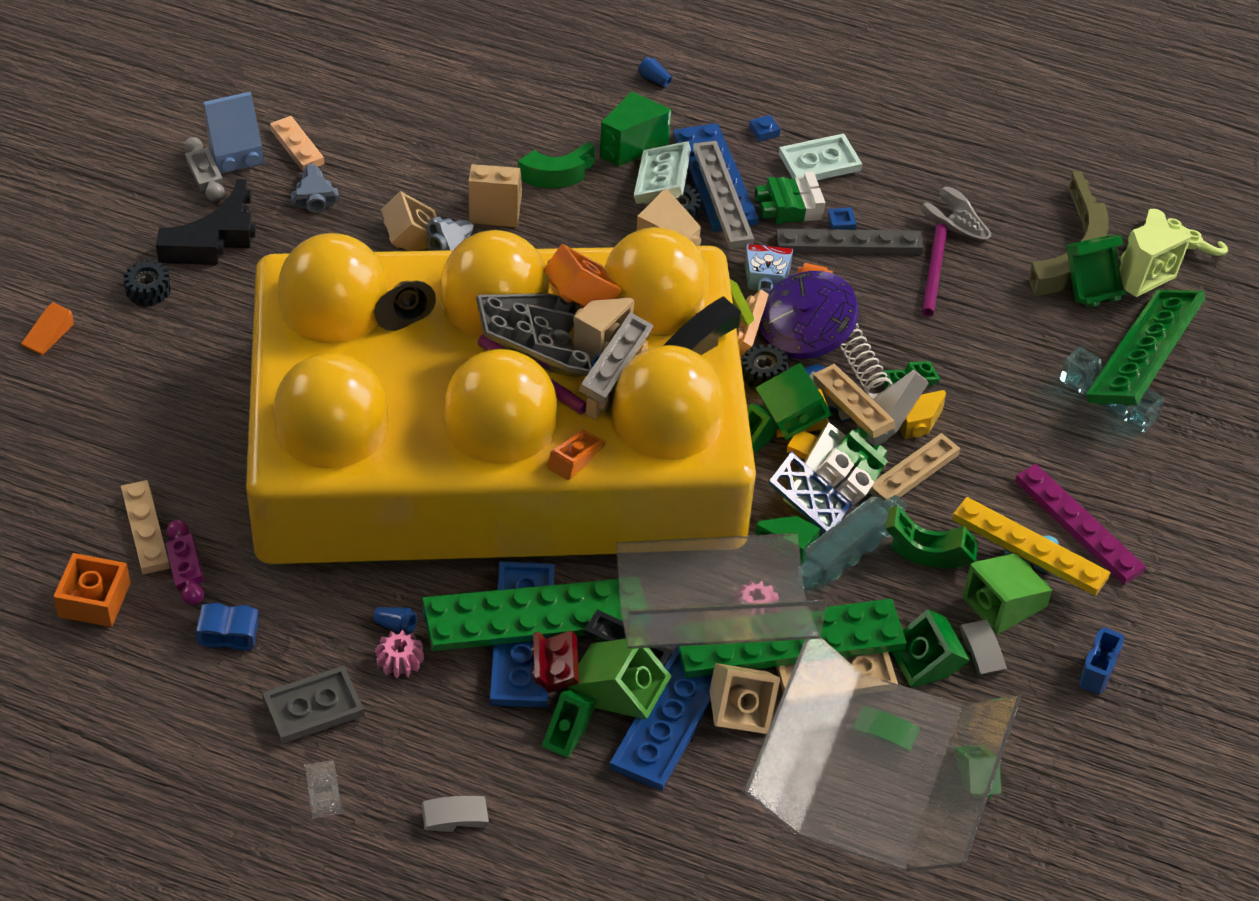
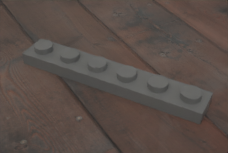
M777 229L776 233L777 247L791 248L793 253L922 255L923 252L921 231Z

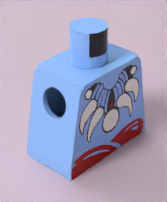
M747 244L745 271L748 288L758 291L761 289L769 293L778 283L788 278L793 249Z

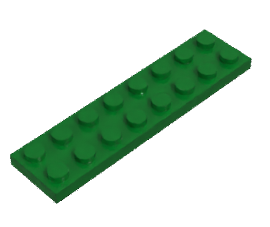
M1156 290L1086 393L1087 402L1100 405H1137L1205 300L1204 290Z
M639 577L423 597L421 602L432 651L533 641V633L540 632L546 639L568 631H572L576 636H587L584 633V629L597 609L641 630L650 629L652 624Z
M892 599L674 626V635L685 678L713 675L715 663L760 669L905 650L907 644Z

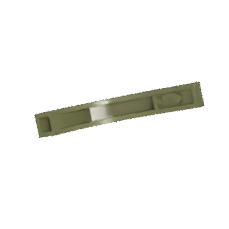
M1082 171L1072 172L1068 190L1083 224L1085 236L1081 241L1107 235L1109 219L1105 203H1096L1095 197L1091 195L1089 182L1085 180ZM1067 253L1056 258L1032 262L1028 280L1035 296L1059 292L1073 286Z

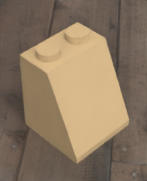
M471 164L469 176V221H471V224L517 227L522 198L520 168Z
M664 189L637 217V230L651 227L672 229L689 238L696 246L701 244L700 225L667 189Z

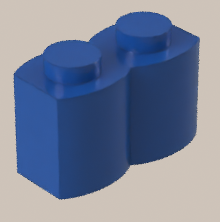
M221 603L203 604L196 629L197 644L211 648L226 646L236 650L254 649L259 625L258 610L248 605L228 607Z
M1105 627L1099 630L1092 649L1087 655L1079 679L1080 688L1097 695L1104 692L1124 643L1123 634Z

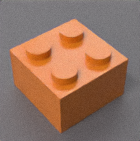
M564 244L560 245L544 268V271L550 277L549 283L559 290L558 295L569 303L572 301L577 302L582 309L591 301L616 299L621 292L619 286L610 278L601 264Z
M73 553L53 596L58 617L112 627L131 584L127 563Z

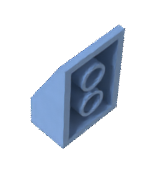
M251 92L203 102L209 151L220 174L264 164L262 143Z

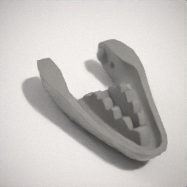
M943 187L939 191L940 198L954 210V213L948 218L938 208L928 202L921 206L922 213L935 224H945L949 231L977 241H985L991 237L990 230L977 216L968 199L954 188Z

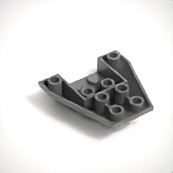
M549 293L477 296L476 301L485 337L509 350L518 351L529 356L549 372L572 377L588 375L592 369L588 353L574 350L570 331L574 325L573 318L577 312L574 301L569 303L560 296Z

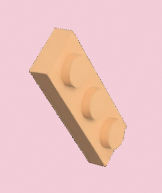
M292 116L270 123L272 133L302 171L310 163L315 164L317 167L324 165V157Z
M761 289L754 296L750 295L746 299L755 321L749 326L740 321L737 331L740 358L753 345L769 294Z

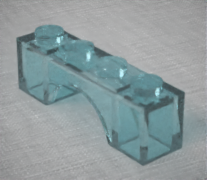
M1079 346L1065 359L1060 380L1086 396V393L1103 370L1101 359ZM1147 388L1137 405L1107 404L1101 406L1145 433L1159 419L1165 398Z

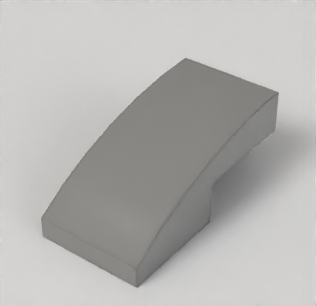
M987 620L959 626L966 652H971L978 677L1003 672L1007 669L998 641Z
M485 796L442 797L426 800L421 804L425 830L453 832L456 826L485 828L489 822Z

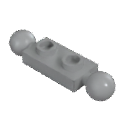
M197 137L188 138L184 143L186 162L199 190H205L206 197L212 202L222 200L225 195V190L222 186L223 178L209 148L203 149V143Z

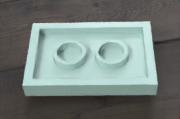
M845 134L779 147V156L792 178L804 177V172L813 171L816 179L821 180L858 172L862 169V163Z

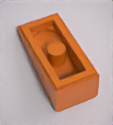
M52 302L21 343L22 347L43 356L74 325L72 312Z
M582 429L550 452L547 467L569 480L605 445V442Z

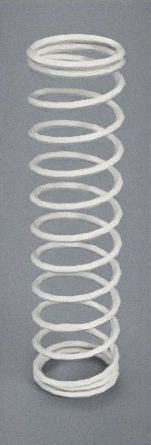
M856 324V329L853 330L850 336L857 331L860 332V336L853 338L847 344H841L840 349L848 359L847 361L856 373V377L860 380L861 386L864 387L865 393L874 399L882 392L872 394L869 393L870 388L878 387L887 381L889 382L888 389L892 386V382L887 378V373L882 372L883 366L878 365L879 360L874 358L875 353L870 351L871 346L866 343L867 339L862 336L863 332L858 329L859 325ZM861 338L864 339V344L854 347L851 351L846 350L848 345L856 343ZM865 345L868 346V351L860 353L856 358L850 357L852 352L862 349ZM869 352L872 353V358L866 359L860 365H854L856 359L863 358ZM872 360L877 361L876 365L867 368L864 372H858L861 366L867 365ZM876 367L881 368L880 372L870 376L869 379H862L864 374L873 371ZM881 374L885 375V377L877 378Z

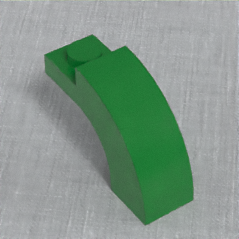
M587 142L572 153L561 157H550L533 150L518 160L521 181L541 188H563L575 185L585 179V169H589L594 164L595 146Z

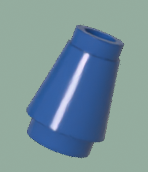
M646 57L639 65L638 72L641 74V77L664 88L672 81L673 77L655 58Z
M377 607L373 614V622L400 634L402 629L405 634H411L416 627L417 614L412 612L410 608Z

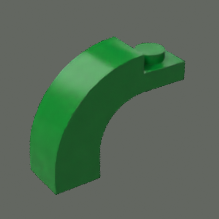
M898 505L889 508L885 529L893 537L891 548L902 557L917 564L936 568H957L976 562L979 542L965 526L943 532L930 531L915 524Z

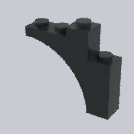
M236 179L234 189L228 199L211 214L185 225L159 228L156 242L158 262L218 265L219 256L224 255V247L251 248L252 238H256L257 226L256 223H252L249 206H247V204L252 202V191L247 189L246 179Z

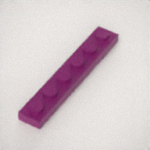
M1037 464L1016 475L1015 482L1123 585L1144 573L1146 566Z

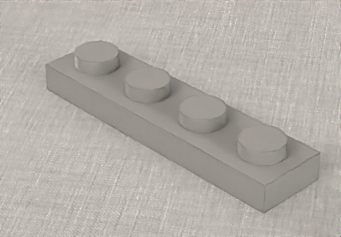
M630 312L581 383L579 391L603 404L615 387L622 370L636 356L650 335L654 325Z

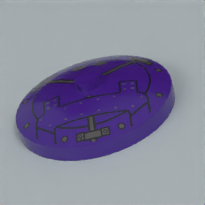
M825 271L801 272L784 279L768 293L759 327L767 344H772V349L778 346L780 351L784 350L785 355L790 358H815L833 351L848 339L857 324L859 306L852 287L840 276Z

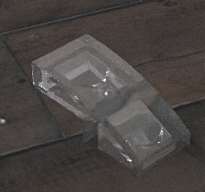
M334 760L304 764L312 818L342 814Z

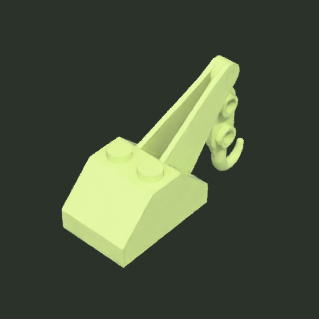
M1149 209L1144 226L1134 229L1128 237L1129 244L1121 256L1120 274L1122 284L1127 292L1138 297L1176 278L1187 248H1198L1209 255L1223 256L1228 252V247L1221 241L1217 243L1221 248L1214 247L1205 242L1198 231L1187 229L1177 219L1170 218L1166 220L1165 214L1160 210Z

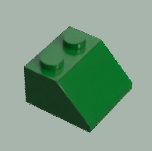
M929 609L903 629L907 642L905 650L891 651L907 682L913 688L948 678L970 661L947 618Z

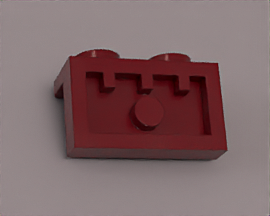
M568 631L546 639L540 632L533 633L534 644L531 646V651L534 657L532 675L538 685L540 684L548 693L578 684L577 636L572 631Z

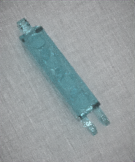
M896 495L885 501L880 497H870L805 548L804 561L798 569L799 577L796 581L798 589L805 592L818 583L824 587L831 580H837L847 567L856 565L861 556L867 551L872 552L882 539L891 537L885 529L888 510L890 507L898 505L905 512L907 503Z

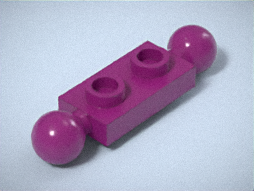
M174 520L167 527V535L172 541L166 543L174 583L179 591L182 590L181 597L186 604L197 605L204 597V591L198 584L205 582L196 541L193 535L189 534V527L184 521Z

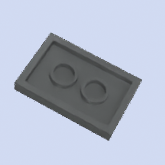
M344 665L262 693L264 703L282 744L365 716L362 703Z

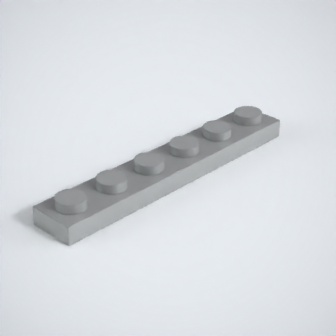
M717 141L694 143L693 152L729 248L746 247L747 244H754V237Z

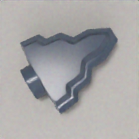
M312 163L306 165L302 172V180L296 184V190L291 192V204L298 209H307L312 213L322 212L326 207L334 206L340 200L337 188L332 187L331 182L323 178L322 171Z
M440 216L430 219L426 226L429 236L427 238V247L430 251L454 250L463 240L470 237L474 225L471 224V221L462 219L455 222L450 218L443 220Z

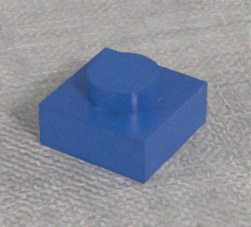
M771 115L752 119L749 122V128L759 142L780 136V128Z
M852 207L828 209L827 217L831 229L856 230V221Z

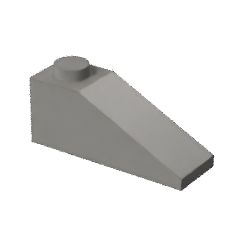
M912 370L873 399L895 420V428L874 439L867 434V441L875 446L876 444L879 445L886 442L889 437L898 431L925 390L928 381L918 372Z

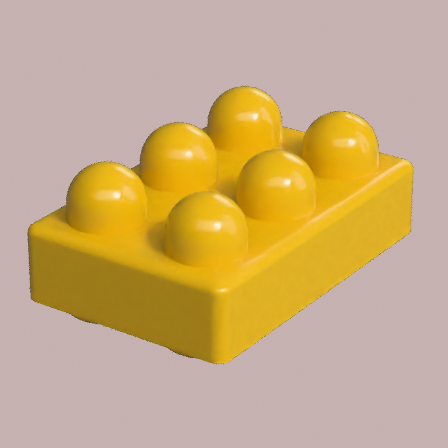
M661 227L637 230L624 237L615 247L572 248L601 264L610 278L621 289L616 299H633V314L654 325L646 339V342H648L647 350L635 356L624 367L615 385L614 394L611 397L608 409L606 411L602 410L596 420L586 416V412L582 415L578 414L556 398V392L551 381L553 379L587 402L588 395L579 391L581 383L586 376L572 377L549 372L542 368L535 360L518 351L509 349L486 351L477 345L479 337L484 334L476 301L477 296L546 293L558 295L559 290L549 283L550 277L544 271L547 262L553 257L558 248L535 249L527 240L516 234L501 230H489L466 238L454 250L373 252L366 244L356 238L339 233H326L306 239L296 246L291 253L264 256L257 263L255 274L246 491L256 557L268 564L732 551L745 545L748 538L756 470L737 330L734 329L720 337L718 346L702 355L685 347L664 345L686 322L722 296L733 304L726 255L715 246H696L683 234ZM417 280L425 282L432 287L436 295V303L428 316L396 331L386 330L379 326L375 319L376 304L381 296L392 290L395 285L402 281ZM573 325V327H572V329H571V331H570V336H571L572 344H573V347H574V341H573L574 325ZM584 429L603 440L605 445L571 479L567 480L548 469L547 464L550 452L580 430Z

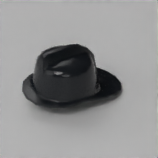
M417 280L402 281L395 285L392 290L381 296L376 304L375 319L379 326L386 330L396 331L425 318L432 312L436 303L435 292L425 282Z

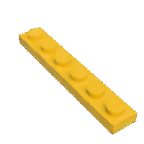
M966 497L953 513L952 521L965 526L969 530L1013 553H1017L1020 557L1094 596L1098 594L1109 579L1110 572L969 497Z

